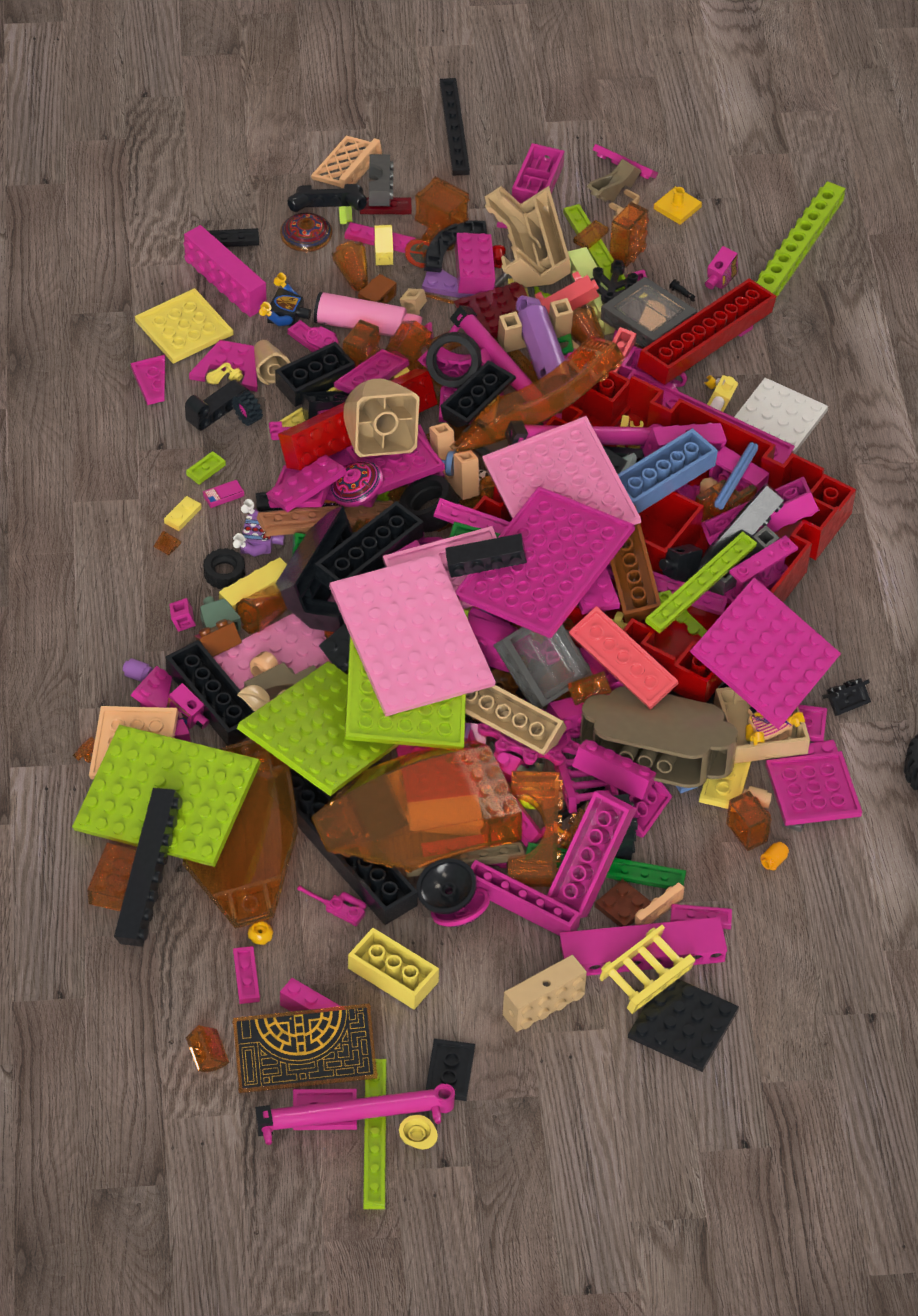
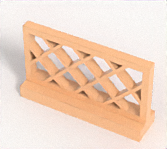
M346 135L311 175L312 180L344 188L345 184H356L369 169L370 154H382L380 140L374 138L369 142ZM348 142L353 143V145L345 146ZM357 149V151H355V152H351V153H348V152H347V151H350V150ZM345 152L344 155L336 156L339 153ZM348 159L346 162L339 163V161ZM330 163H337L335 165L328 166V164ZM339 169L338 172L330 173V171ZM325 172L328 173L327 175H323V176L320 175V174L325 173Z

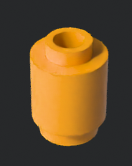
M782 842L773 843L760 857L763 867L768 870H776L788 857V847Z

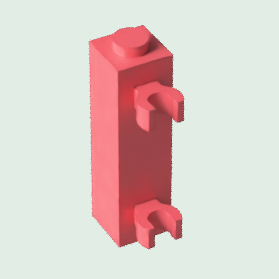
M576 271L572 274L575 280L574 283L547 298H544L541 291L535 294V297L540 300L541 305L546 307L548 314L550 302L568 298L570 306L574 311L599 297L597 292L599 287L595 279L591 281L588 275L582 278L579 272Z

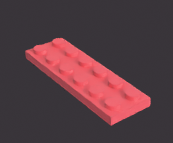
M597 606L569 631V635L650 710L679 684L675 677Z

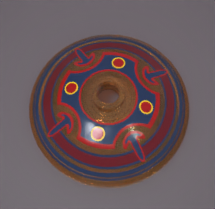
M298 213L283 222L280 235L285 245L291 249L311 252L325 247L330 242L332 227L320 215Z

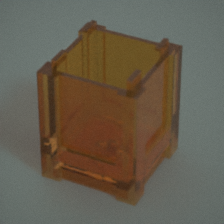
M436 176L421 192L415 195V221L438 233L452 224H460L469 220V193Z

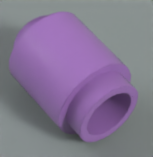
M133 658L126 661L123 665L124 675L139 682H142L153 670L152 667H149V664Z

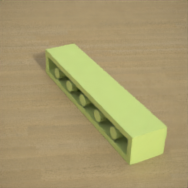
M587 247L568 251L572 280L575 281L572 274L576 271L579 272L582 278L586 275L590 279L594 278L593 269L597 265ZM601 282L600 285L608 291V288ZM599 294L598 298L586 305L590 307L591 315L597 320V326L603 331L604 335L612 334L615 332V329L601 320V306L603 304L601 294Z

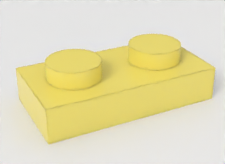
M186 496L164 518V523L180 531L201 510V503Z

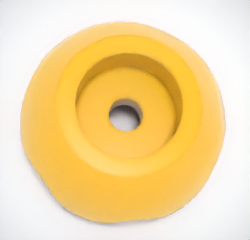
M257 921L248 929V938L254 944L264 945L272 939L273 929L264 921Z

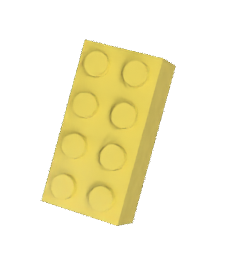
M374 928L348 954L349 970L414 1010L439 982L438 967Z

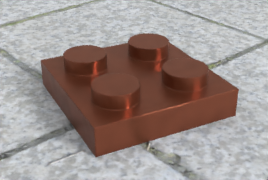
M622 879L595 902V908L619 927L633 924L636 913L642 908L645 909L650 905L651 901Z

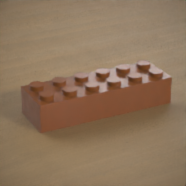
M640 523L634 525V532L610 561L625 623L627 624L632 618L637 621L646 620V617L661 605Z

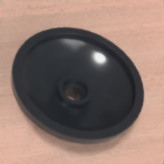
M454 858L440 859L431 863L420 874L416 886L417 895L426 909L438 914H450L461 910L469 904L475 895L477 880L472 868L467 863Z

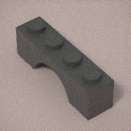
M370 154L369 178L375 180L369 182V206H389L390 199H393V161H390V155Z

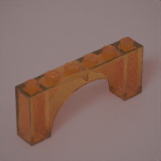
M512 771L511 798L521 799L531 804L540 813L545 825L544 836L532 852L519 858L508 859V876L528 887L550 888L559 870L557 862H561V850H557V845H561L562 833H558V827H562V815H558V809H562L563 797H559V792H563V780H559V772Z

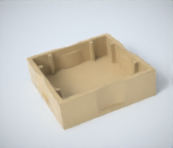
M730 687L716 689L714 705L724 712V721L734 725L738 731L734 764L808 754L810 737L805 722H799L800 726L798 727L793 725L791 736L787 740L758 743L755 746L753 741L747 742L745 727L750 717L747 712L752 706ZM797 707L790 716L800 712L799 708Z

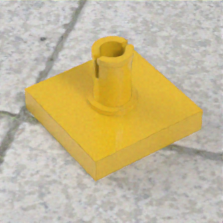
M676 186L654 203L656 211L679 225L702 207L701 201L687 194L684 188Z

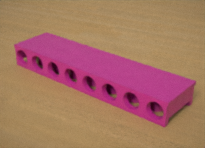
M720 917L559 933V944L563 959L573 954L586 970V976L601 974V968L610 961L612 963L644 939L649 930L654 927L657 929L661 925L665 927L661 938L679 957L685 958L689 954L692 957L701 955L700 958L695 959L693 965L725 962L727 946ZM655 942L646 948L656 959H661L659 963L664 968L674 967L673 961ZM640 953L631 959L633 962H641L637 965L641 970L654 969ZM721 953L719 957H711L713 954ZM625 964L616 970L618 973L630 972ZM600 965L598 969H590L591 966Z

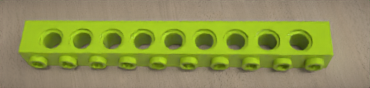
M828 181L823 187L819 188L817 196L812 198L809 208H805L802 218H798L795 228H791L788 238L784 239L781 248L775 251L773 259L768 261L765 271H761L756 283L778 297L843 203L846 188Z

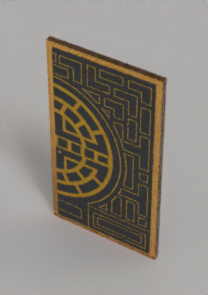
M370 1003L233 1018L239 1093L377 1079L378 1073L376 1069Z

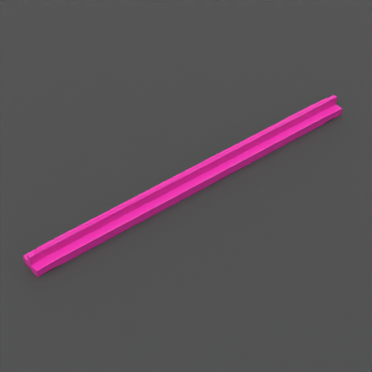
M442 498L439 499L433 516L452 524L458 522L481 529L493 526L494 532L499 534L510 523L509 521ZM609 563L606 568L610 578L614 579L611 564ZM653 572L658 593L670 590L673 594L685 583ZM708 590L691 606L721 616L725 610L728 597Z

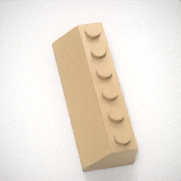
M496 685L466 694L465 714L542 755L547 754L557 745L567 728L564 721Z

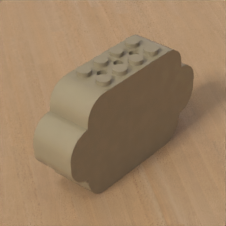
M623 686L614 689L610 695L599 694L586 699L582 706L579 741L580 745L586 739L594 741L606 749L613 750L618 755L630 758L633 762L650 768L656 772L654 781L684 788H695L703 785L707 778L722 779L731 774L735 762L738 731L734 725L724 721V712L715 705L667 694L650 710L631 691Z

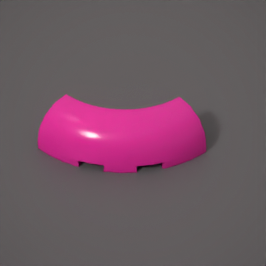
M441 347L437 353L436 362L443 374L449 377H459L469 370L471 355L456 354ZM485 348L480 350L482 356L481 367L488 360L491 361L489 353ZM426 351L418 361L427 368Z

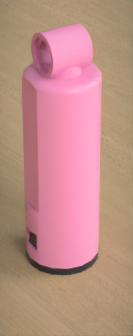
M319 292L314 308V323L401 338L403 333L418 336L423 319L418 315L407 314V310L404 307Z

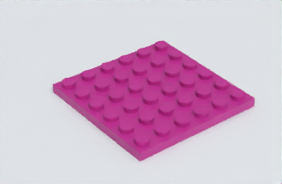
M755 577L690 650V653L777 729L783 725L841 655L837 649Z

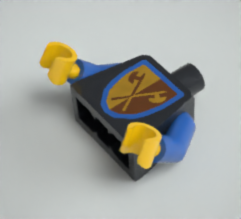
M281 272L274 279V284L282 288H278L271 304L263 302L260 305L259 314L262 316L267 315V323L275 324L279 327L293 326L300 318L309 320L311 309L304 308V298L298 295L288 283H285L286 275Z

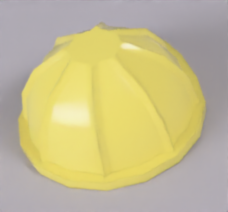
M409 1116L402 1121L399 1127L400 1138L405 1144L414 1148L429 1149L437 1142V1130L431 1120L425 1116Z

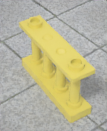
M663 925L657 929L654 927L649 930L644 939L612 963L609 961L601 968L602 973L599 979L603 981L610 976L629 996L630 1002L627 1009L631 1014L635 1013L691 970L695 962L691 954L685 958L679 957L661 938L665 929ZM653 942L673 961L674 967L670 970L668 968L665 969L646 949ZM640 953L657 971L659 978L655 981L653 979L650 980L631 959ZM625 964L644 985V990L640 993L635 991L616 970Z

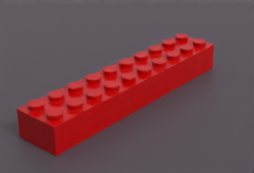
M750 278L643 348L640 352L637 367L666 385L772 313L777 296Z
M414 369L390 380L419 396V413L438 404L432 378L428 370ZM345 402L278 433L288 469L302 470L324 455L329 457L352 446L344 422Z

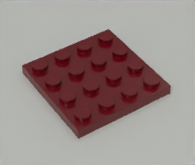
M512 282L509 285L496 287L493 290L462 297L455 300L454 305L456 310L460 305L470 306L477 314L476 318L496 338L498 337L499 316L512 312H517L518 314L519 312L516 309L517 299L522 295H528L522 284Z

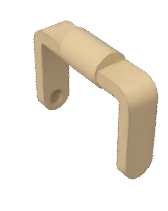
M628 189L624 190L625 195L634 199L626 207H636L640 196ZM613 202L609 204V207L615 211L616 208H622Z

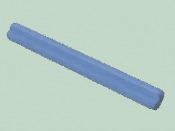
M753 442L748 444L717 496L714 504L715 508H724L758 451V444Z

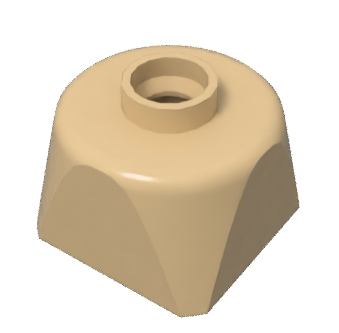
M387 379L364 381L350 392L344 404V422L353 449L359 457L412 453L417 448L419 396L416 393Z

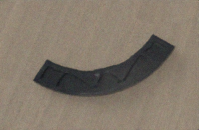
M465 221L460 224H452L441 230L433 238L426 251L424 271L441 273L444 254L456 243V234H487L486 221Z

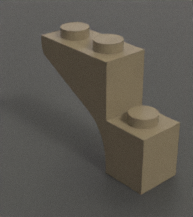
M621 159L618 166L610 174L591 181L587 188L592 190L591 194L605 202L607 200L614 202L622 187L624 188L626 185L631 188L642 170Z

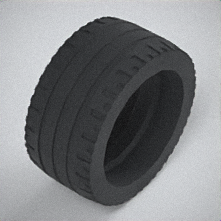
M448 332L439 336L430 345L426 355V365L431 377L439 384L452 388L460 387L481 367L482 363L478 344L470 336L460 332ZM458 342L469 350L471 366L464 375L449 377L438 368L436 362L437 353L446 343Z
M430 475L411 483L401 495L400 504L424 521L423 532L429 533L445 527L450 522L433 517L439 499L432 506L424 510H420V508L434 498L440 497L455 504H459V500L452 486L444 477Z

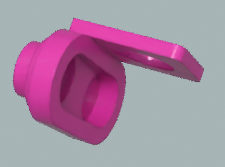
M322 326L319 328L312 327L306 332L307 342L319 349L333 342L339 344L336 334Z

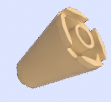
M260 340L254 346L257 377L266 385L275 383V370L291 363L290 360L267 340Z

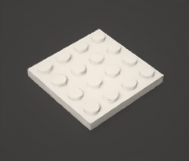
M764 378L734 418L794 445L795 448L792 453L795 454L826 414L828 406Z

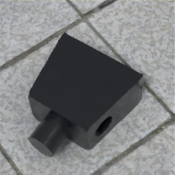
M692 544L669 548L666 558L659 561V568L663 570V575L676 581L687 582L699 570L703 549Z

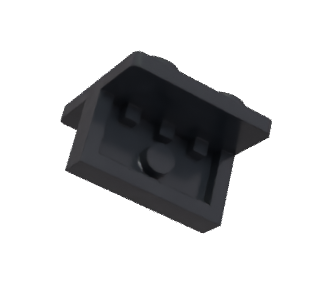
M862 678L852 679L844 682L843 685L827 689V693L823 694L822 697L823 699L829 698L834 714L838 716L871 702L865 686L870 681L869 679L862 681Z

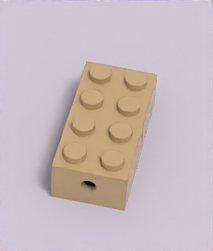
M572 954L506 990L503 1000V1016L513 1029L518 1032L529 1028L538 1020L547 1018L554 1011L562 1010L567 1004L572 1001H578L585 995L586 970ZM544 982H548L547 987L543 985Z

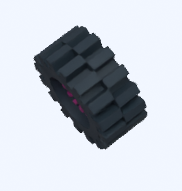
M248 390L232 398L233 409L236 410L235 414L239 416L238 419L242 420V423L246 426H250L263 417L262 409H260L261 405L258 404L257 398H254V394H251Z

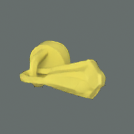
M224 363L216 370L207 373L206 380L208 384H219L223 376L229 373V380H237L239 382L243 378L242 371L239 368L233 369L230 363Z

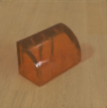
M198 1025L186 1037L198 1071L211 1072L230 1063L217 1029Z

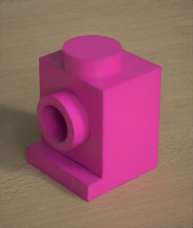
M187 598L169 604L171 620L178 632L196 626L193 609Z

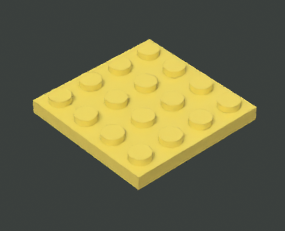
M195 288L135 316V322L173 364L216 344L219 340L233 336L232 328Z

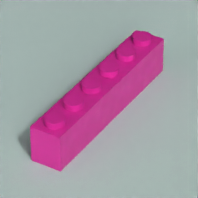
M477 860L471 865L476 876L477 887L486 890L490 901L558 936L561 932L577 931L579 928L580 912Z

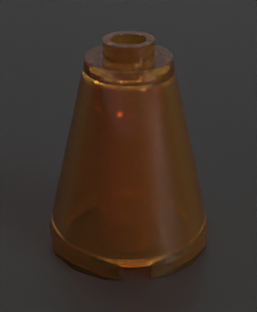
M349 241L336 247V252L331 254L332 260L351 288L360 291L369 284L366 248L360 241V244Z
M585 305L587 308L584 309L578 307L573 310L571 335L592 354L600 355L606 350L607 342L595 310L591 305Z
M280 593L243 598L236 604V612L244 624L241 627L251 635L256 632L260 633V631L288 610Z

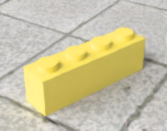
M280 557L270 561L262 568L254 570L248 576L240 578L234 584L219 591V600L226 599L238 615L279 592L275 583L287 564Z

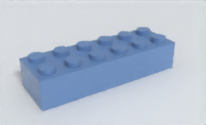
M692 428L622 471L618 476L634 506L636 505L637 512L640 513L714 467L718 450Z

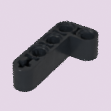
M232 380L204 400H201L196 395H192L185 403L186 420L202 431L233 410L232 398L245 390L249 391V389L237 380Z

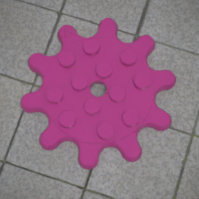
M484 723L478 725V733L480 735L493 737L498 740L495 742L496 752H516L523 757L524 763L528 765H533L537 758H545L554 765L560 766L566 760L562 753L576 755L580 746L579 743L572 740V738L580 737V727L565 731L557 745L547 754L542 755Z

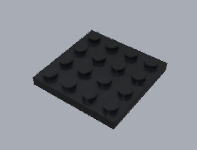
M678 979L646 1003L629 1031L628 1038L703 1072L736 1016L739 1006Z

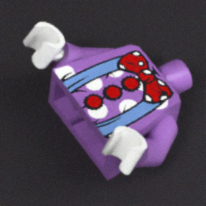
M246 499L241 507V511L243 513L249 512L250 514L246 517L242 534L237 533L233 537V540H235L233 546L235 548L240 547L241 554H250L253 557L270 554L273 544L284 545L285 535L266 537V532L262 530L257 520V515L260 512L257 509H253L254 503L252 500Z

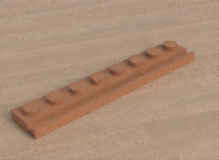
M395 501L374 502L372 507H344L351 528H362ZM341 505L293 509L289 512L284 510L260 512L257 515V520L262 530L266 532V537L307 533L329 511Z

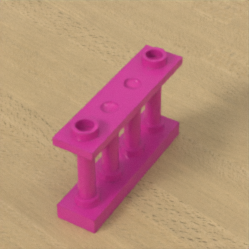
M785 535L729 570V573L737 582L735 587L723 595L728 597L727 603L730 605L754 577L767 589L772 588L788 569V566L785 564L786 557L797 551L798 547Z
M566 758L565 762L560 766L553 764L569 813L577 812V804H580L582 801H590L594 792L579 794L576 790L604 786L605 792L611 795H619L618 788L599 779L581 782L572 781V778L591 776L581 770L571 771L568 769V767H572L575 758Z

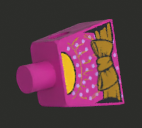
M724 246L721 247L707 268L708 279L705 281L707 288L713 289L716 286L723 289L738 274V253Z

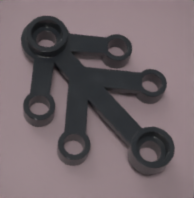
M614 260L611 264V280L603 275L602 268L595 267L593 269L594 278H591V281L595 279L599 287L597 292L601 294L603 305L638 282V275L636 273H629L626 279L618 281L619 275L624 274L625 270L622 260ZM601 282L608 288V291L600 285ZM625 286V289L615 292V290Z

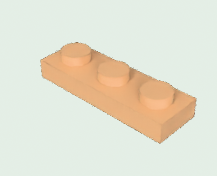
M679 882L673 887L670 886L662 896L654 898L645 909H640L635 915V925L651 924L667 912L672 904L680 902L683 899L684 886Z

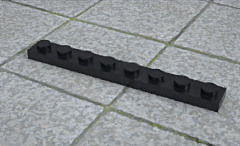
M456 78L440 79L439 84L452 175H470Z

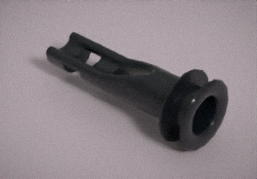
M674 279L670 283L669 288H672V291L676 290L685 297L690 298L691 301H695V296L681 286L679 281Z

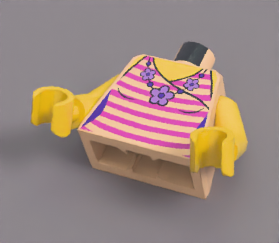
M750 707L747 712L750 717L745 727V738L747 742L753 741L754 746L758 743L787 740L791 736L793 725L798 727L800 726L799 722H805L802 712L794 713L777 729L758 711Z

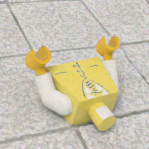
M712 375L707 376L709 381L704 382V384L709 389L715 388L707 405L724 412L738 382L730 376L722 375L721 378L716 380Z

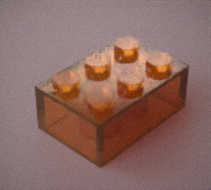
M630 202L612 221L610 254L614 260H622L625 267L631 262L633 263L637 256L643 253L647 247L646 237L648 234L649 210L633 202Z
M112 843L106 844L87 889L89 904L121 911L137 849Z

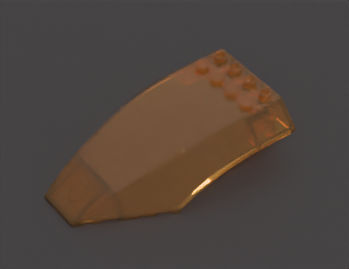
M591 335L560 365L544 377L517 391L502 396L498 395L495 398L496 401L476 416L470 423L471 427L466 432H462L451 444L450 448L459 453L507 439L505 432L510 421H523L524 425H539L574 403L599 381L603 382L609 376V371L617 369L623 363L621 360L625 358L614 342Z
M252 739L219 748L220 750L257 758L261 763L216 866L212 867L187 859H183L182 864L235 929L274 918L298 834L297 811L290 767Z
M474 740L464 742V749L428 748L371 767L361 773L311 817L327 852L340 853L346 857H351V855L363 858V861L383 864L390 868H393V866L404 868L406 872L410 873L440 859L522 840V811L490 746Z

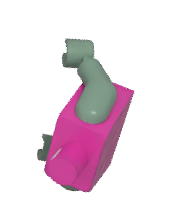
M491 741L488 750L482 758V762L488 766V774L502 778L504 781L516 786L523 781L529 780L537 773L542 774L545 764L544 762L539 763L537 760L528 768L521 758L507 752H496L494 741Z

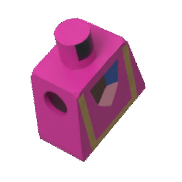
M183 683L169 694L167 708L178 709L177 720L183 719L188 730L195 725L204 729L209 724V720L203 716L204 704Z

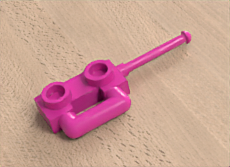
M302 886L297 888L298 891H302L324 903L328 913H332L334 916L356 927L365 916L366 903L346 892H342L339 896L334 895L329 901L306 890ZM346 901V902L350 903V904L353 905V906L350 907V906L344 904V902Z

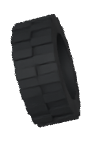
M220 548L215 551L213 550L204 559V578L212 587L223 589L245 576L244 558L233 549ZM219 564H230L234 568L232 572L227 574H220L215 571V567Z

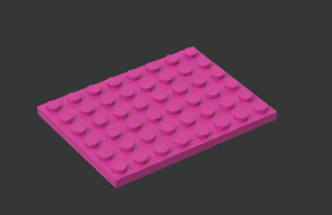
M538 486L498 537L521 533L527 563L468 574L455 591L459 600L551 639L634 532L635 526L632 523Z

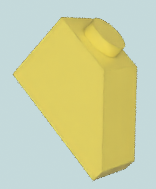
M392 225L374 226L376 265H393Z

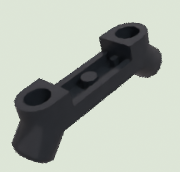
M345 184L344 188L312 189L311 185H302L297 187L296 193L288 197L287 200L288 206L293 212H298L305 207L351 206L360 211L367 204V198L363 195V189L357 184Z

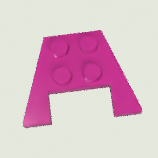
M219 340L189 373L190 380L205 382L210 369L216 370L222 364L230 363L233 369L239 368L242 371L244 378L241 384L250 391H258L254 346Z

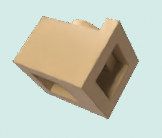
M408 288L400 298L401 307L406 308L407 314L420 315V309L427 302L424 289Z

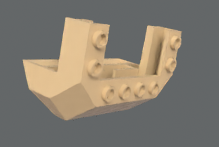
M502 186L485 196L487 211L493 213L499 222H503L508 228V238L512 243L511 249L515 260L510 262L505 256H502L501 260L503 271L511 275L514 282L522 284L524 288L551 285L571 273L569 254L549 186L521 204Z

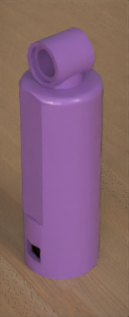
M522 295L517 299L516 309L519 312L518 317L522 324V336L539 384L544 392H558L569 386L572 382V377L546 307L541 305L540 300ZM561 376H566L567 378L562 382Z

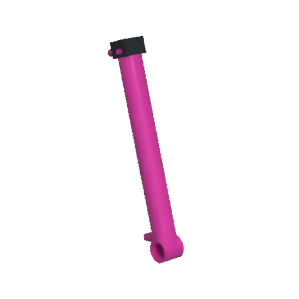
M460 305L450 317L454 325L449 332H457L462 328L468 336L475 340L480 350L482 348L487 350L491 362L516 376V379L510 385L541 419L543 425H546L553 415L562 419V413H559L480 323L476 318L477 314L470 306Z
M510 421L505 436L509 443L508 446L561 425H524L523 421ZM653 424L649 427H592L602 445H640V449H643L652 427L663 426L661 424Z
M440 1084L431 1090L277 1109H271L270 1105L255 1107L258 1136H263L265 1143L271 1145L273 1130L432 1111L435 1123L440 1124L441 1113H448L454 1108L455 1090L451 1085Z

